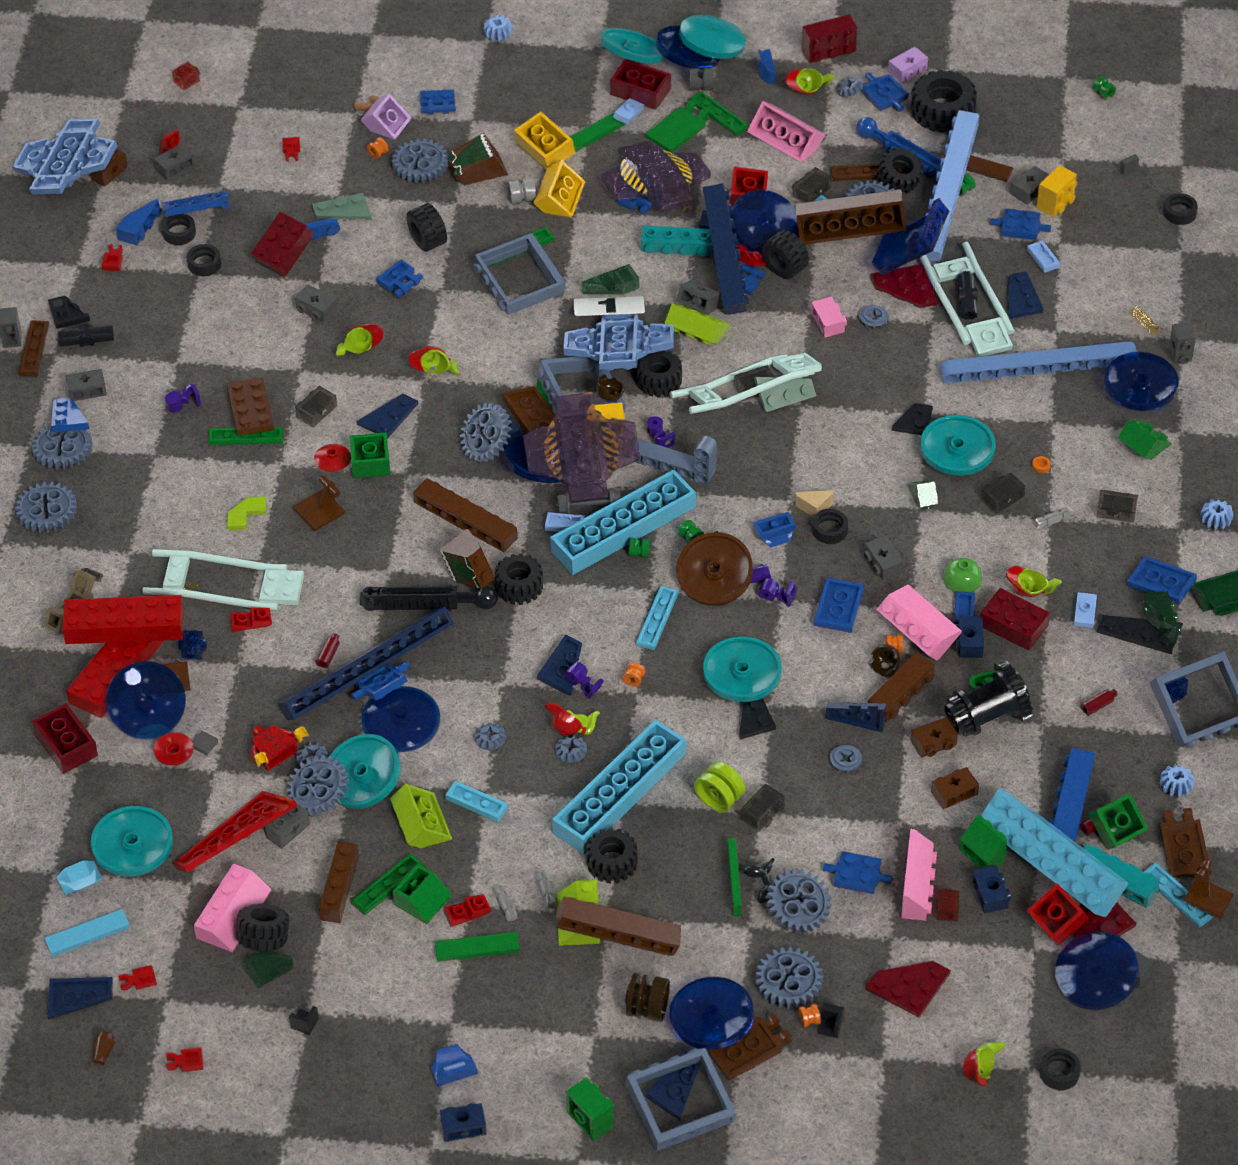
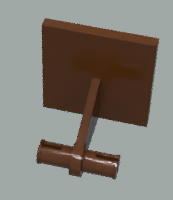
M325 475L319 478V482L324 485V489L293 506V510L314 531L345 514V510L335 501V497L340 495V491L335 487V483L329 481Z
M1204 859L1203 863L1197 867V874L1184 901L1193 907L1209 913L1211 916L1222 919L1234 894L1210 882L1209 867L1212 862L1209 859Z

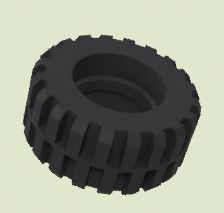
M951 70L931 71L928 75H922L912 87L910 108L912 117H915L917 123L921 122L922 127H929L931 131L935 132L936 129L942 133L945 130L950 132V130L954 129L952 127L953 118L957 117L959 110L976 113L977 90L969 78L963 77L961 73H953ZM943 98L954 102L940 103L934 100Z

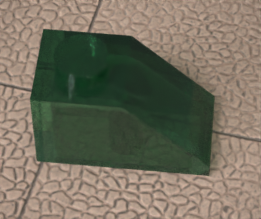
M920 480L907 483L917 507H922V510L933 508L934 504H939L935 481Z
M261 951L244 960L245 972L257 988L294 969L293 960L290 955Z

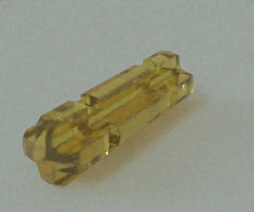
M1136 306L1132 309L1131 314L1135 318L1137 317V320L1145 329L1148 328L1147 331L1150 334L1158 332L1159 326L1140 307Z

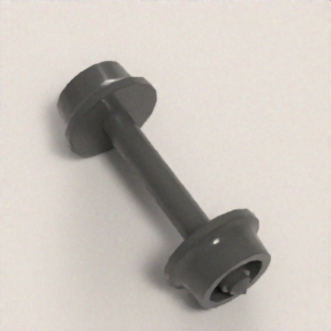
M609 488V497L569 500V492L566 491L565 494L558 495V502H556L555 506L558 507L559 513L570 514V507L610 505L622 497L620 496V490Z

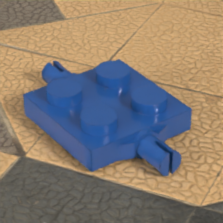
M871 72L865 75V78L870 82L863 85L861 92L880 111L891 106H895L899 112L904 110L905 106L900 102L908 99L909 93L890 74L875 78Z
M1005 209L1002 219L991 218L990 224L1001 226V236L1037 240V234L1040 231L1050 232L1051 225L1041 224L1039 212Z
M405 661L399 666L386 664L356 682L355 686L358 690L351 694L352 699L356 701L362 696H369L376 701L384 698L389 692L400 688L404 683L408 682L406 675L402 672L410 668L409 663Z
M842 851L840 860L836 865L824 863L823 871L835 873L834 887L874 894L879 882L891 884L893 875L881 874V858Z

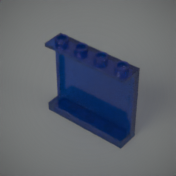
M940 198L933 201L928 215L906 225L907 231L883 235L872 261L874 268L881 275L893 271L934 250L949 214L948 208Z

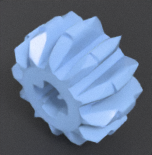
M497 15L496 17L490 16V19L486 20L484 25V33L487 39L491 38L492 42L496 39L498 42L501 39L506 41L507 37H510L512 33V25L509 18H504V15L501 17Z
M1211 499L1209 503L1203 505L1201 510L1202 524H1207V528L1214 526L1215 531L1218 527L1222 530L1225 526L1229 527L1233 519L1232 506L1227 505L1226 501L1220 502L1219 499L1217 501Z
M1175 764L1173 768L1167 766L1166 770L1161 773L1160 787H1163L1164 793L1170 791V797L1174 794H1177L1178 798L1181 797V794L1187 796L1189 791L1193 790L1194 775L1191 774V769L1185 770L1184 765L1178 767Z

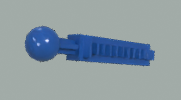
M864 117L858 121L856 131L861 138L869 139L874 137L881 141L884 153L896 147L899 149L903 147L907 151L909 149L912 150V153H916L918 155L917 158L922 160L921 164L924 166L923 173L933 177L934 180L937 179L938 171L942 170L940 168L942 159L900 136L899 132L895 133L891 130L888 134L878 129L877 123L873 118Z

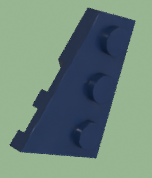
M1027 271L1010 274L1009 319L1043 313L1044 308Z
M401 394L359 419L357 425L373 433L387 432L388 439L418 405V400Z
M565 634L538 673L537 680L571 696L573 684L566 679L564 674L575 661H579L582 643Z
M828 702L825 719L883 733L886 704Z
M113 977L50 979L48 1020L112 1000Z
M684 1049L679 1057L686 1055L688 1051ZM701 1062L662 1075L648 1090L645 1097L680 1121Z

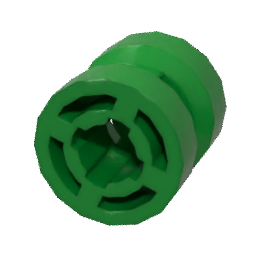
M1101 76L1095 80L1092 89L1096 93H1100V96L1106 100L1108 99L1107 97H1112L1115 94L1116 86L1108 83L1109 81Z
M968 173L964 175L960 197L976 186L974 178Z
M692 520L683 522L678 529V534L682 538H686L687 543L704 534L700 528H696V524Z
M631 538L629 557L639 555L642 558H648L650 539L641 541L637 538Z

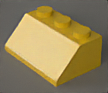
M559 160L547 168L534 204L544 213L572 218L586 181L564 161Z

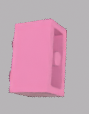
M832 297L812 302L811 314L824 338L845 332V326L847 325L846 317L841 314L838 303H835Z

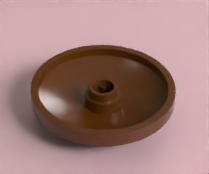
M711 532L694 538L684 547L677 561L676 573L682 590L689 598L704 605L720 606L736 600L746 591L753 576V561L749 550L738 538L727 533Z

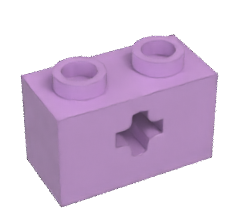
M913 47L889 60L888 72L901 83L906 80L909 81L915 75L926 71L928 57L916 47Z

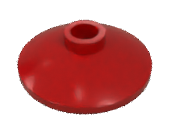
M340 444L322 446L314 455V462L317 467L328 472L342 470L351 461L350 451Z
M182 733L163 735L154 745L156 759L162 764L169 766L180 765L186 762L194 751L192 740Z

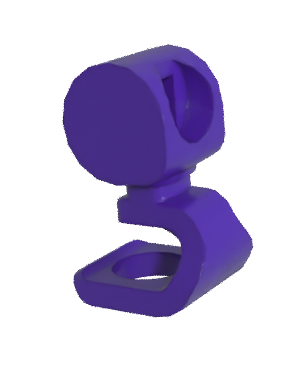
M188 384L183 389V394H180L178 391L168 393L165 396L168 411H180L184 403L189 404V396H194L197 407H199L201 400L197 387L194 384Z
M657 416L650 417L647 420V433L651 438H654V444L666 448L675 445V432L666 435V432L663 430V420ZM673 438L669 444L665 445L667 440Z
M770 578L764 579L758 590L760 598L774 601L778 597L779 601L785 603L788 607L791 606L797 593L795 582L791 581L785 592L784 587L780 586L779 588V584Z
M575 661L564 675L571 684L575 686L581 684L582 691L590 699L601 688L604 680L599 679L594 685L590 684L591 678L586 676L588 673L587 668L581 662Z

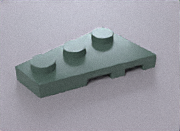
M363 193L312 204L316 219L372 220Z
M754 377L756 386L777 377ZM811 378L792 379L758 393L764 412L816 396Z

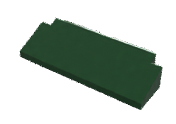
M1238 570L1193 584L1190 591L1203 612L1212 610L1215 616H1224L1238 611Z

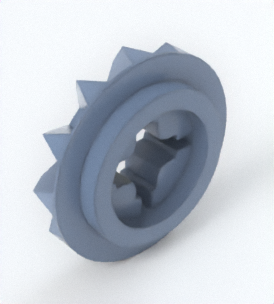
M853 75L851 78L847 77L846 80H842V83L838 84L837 91L841 97H851L861 91L864 82L860 76L856 77Z
M870 305L861 310L859 318L861 319V324L864 323L866 327L872 326L874 329L878 326L881 328L883 324L887 323L888 312L881 306ZM873 313H875L876 316L875 320L872 319Z
M490 722L489 725H484L482 723L480 728H476L474 740L480 748L494 750L504 744L506 734L504 728H501L499 724L493 725ZM489 731L492 733L491 740L487 736Z
M575 735L572 737L565 736L564 739H559L557 745H555V753L560 760L574 763L585 757L587 746L582 738H576ZM573 744L574 748L569 753L568 748Z
M309 742L308 745H302L301 749L297 750L296 756L298 764L300 765L302 762L305 765L307 764V758L311 761L314 760L313 756L309 757L308 752L315 754L319 759L322 755L328 758V752L325 746Z
M841 745L831 752L830 762L833 768H837L839 772L843 770L849 773L850 770L856 771L857 767L861 766L862 755L853 746ZM850 757L849 762H847L846 760L842 761V758Z

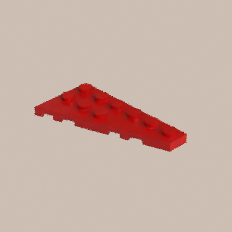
M262 791L173 864L177 870L190 872L298 805L294 799Z

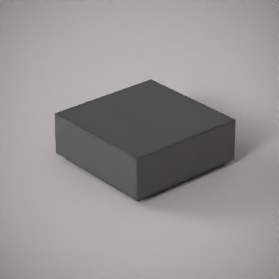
M1135 154L1121 160L1120 173L1125 175L1137 170L1139 157Z
M201 731L192 741L194 749L207 756L217 745L218 738Z

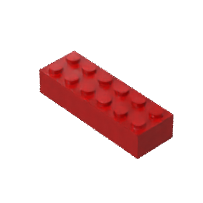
M182 595L64 599L62 630L65 645L183 640L184 607Z
M164 641L105 643L66 690L69 704L102 719Z

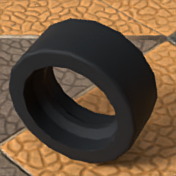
M1184 193L1170 195L1164 203V217L1173 224H1189L1197 216L1198 204L1193 197ZM1184 205L1190 208L1191 211L1178 213L1170 207Z
M187 214L166 217L162 222L164 240L172 245H185L191 242L196 236L193 218ZM177 225L189 227L188 230L182 233L169 231L170 228Z
M199 244L192 247L187 254L188 269L192 274L201 277L215 274L221 267L220 251L210 244ZM201 256L214 258L208 264H197L194 262L196 258Z
M835 509L819 511L813 518L812 533L822 543H839L848 534V519L845 514ZM824 521H835L841 525V529L835 532H827L822 530L819 525Z
M1063 1048L1050 1050L1042 1057L1039 1070L1040 1078L1051 1089L1058 1091L1068 1090L1078 1082L1081 1064L1078 1057L1070 1050ZM1054 1061H1063L1072 1067L1073 1072L1068 1077L1059 1078L1049 1073L1048 1065Z

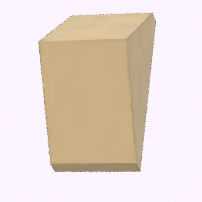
M834 491L796 492L795 505L814 518L819 511L828 509L833 505Z

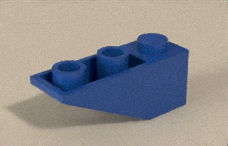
M155 199L122 219L116 228L119 241L137 246L140 240H144L146 231L152 228L153 221L161 214L159 199Z

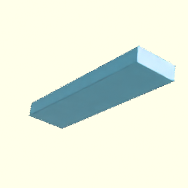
M660 586L637 639L636 646L655 650L679 590Z
M1154 863L1144 871L1145 873L1155 875L1159 879L1158 892L1199 928L1214 917L1185 902L1184 898L1188 890L1157 863Z
M123 909L45 937L44 939L53 957L130 928Z

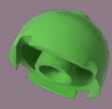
M964 557L957 558L947 565L943 580L945 586L954 593H973L981 586L982 573L975 561Z

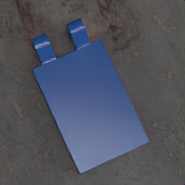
M225 190L219 193L213 192L162 202L166 217L218 206L224 209L230 208L229 201L224 200L228 199Z

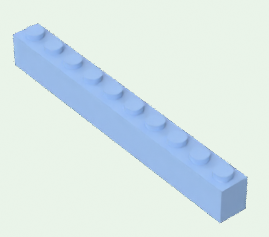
M959 110L957 117L953 118L952 127L954 129L949 132L948 140L950 143L945 146L944 154L946 156L945 158L942 157L940 168L942 170L938 171L936 179L938 184L934 185L932 193L934 198L929 201L928 209H930V212L925 215L924 223H926V226L921 229L920 237H922V240L918 241L916 248L919 254L925 252L928 260L940 262L979 126V114Z

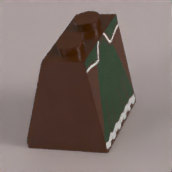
M484 133L448 153L451 159L449 164L456 171L454 176L458 182L462 181L464 185L508 175L499 152Z
M469 529L464 530L439 550L455 582L482 589L495 579L481 546Z

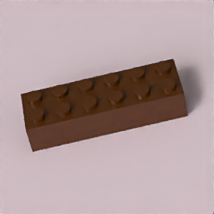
M902 189L796 204L799 235L804 245L907 231Z

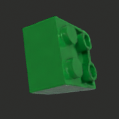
M1129 419L1117 437L1141 456L1151 460L1172 444L1167 440V435L1160 431L1156 432L1153 430L1154 426L1139 419L1136 421Z
M978 814L960 838L959 850L980 869L994 865L998 867L1005 862L1008 839L1002 832L995 829L989 820L984 819Z
M418 863L393 890L394 905L425 924H428L452 897L449 890L436 874Z

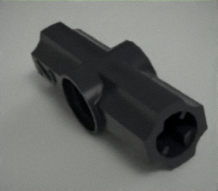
M963 271L961 274H958L959 304H961V315L965 320H973L978 315L977 288H975L974 274L970 273V271Z
M82 324L78 329L58 331L59 345L79 344L81 347H84L86 345L93 346L97 342L114 341L113 325L93 327L90 324Z

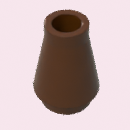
M99 1032L95 1037L93 1063L105 1064L115 1044L113 1035Z

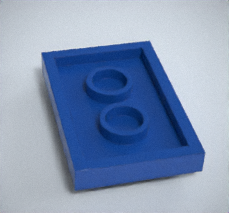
M1144 556L1128 579L1127 586L1180 605L1197 580V574Z
M827 578L815 616L814 626L852 633L864 592V585Z

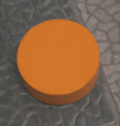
M1038 456L1033 459L1032 468L1035 472L1046 473L1050 470L1051 462L1048 458Z

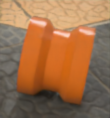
M377 138L374 143L367 145L368 153L375 159H379L381 154H386L389 151L387 143L382 138Z
M902 634L897 636L886 635V644L895 647L898 653L902 654Z
M629 663L622 677L623 682L635 687L640 686L641 678L644 677L646 672L645 668L638 663Z
M811 1004L808 1008L799 1007V1017L803 1028L808 1027L810 1024L818 1025L821 1023L820 1013L816 1004Z

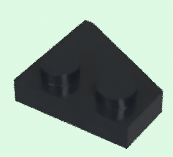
M67 296L48 299V305L56 329L90 321L89 314H84L80 307L72 303Z
M914 403L892 425V431L922 435L925 428L930 424L933 406Z
M763 698L751 702H743L739 733L740 740L776 730V725Z

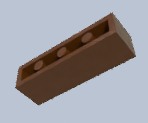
M915 653L868 699V703L886 704L885 723L890 718L894 719L902 706L906 707L914 694L918 695L923 685L933 680L935 664Z
M337 842L319 906L321 921L341 923L359 859L358 844Z

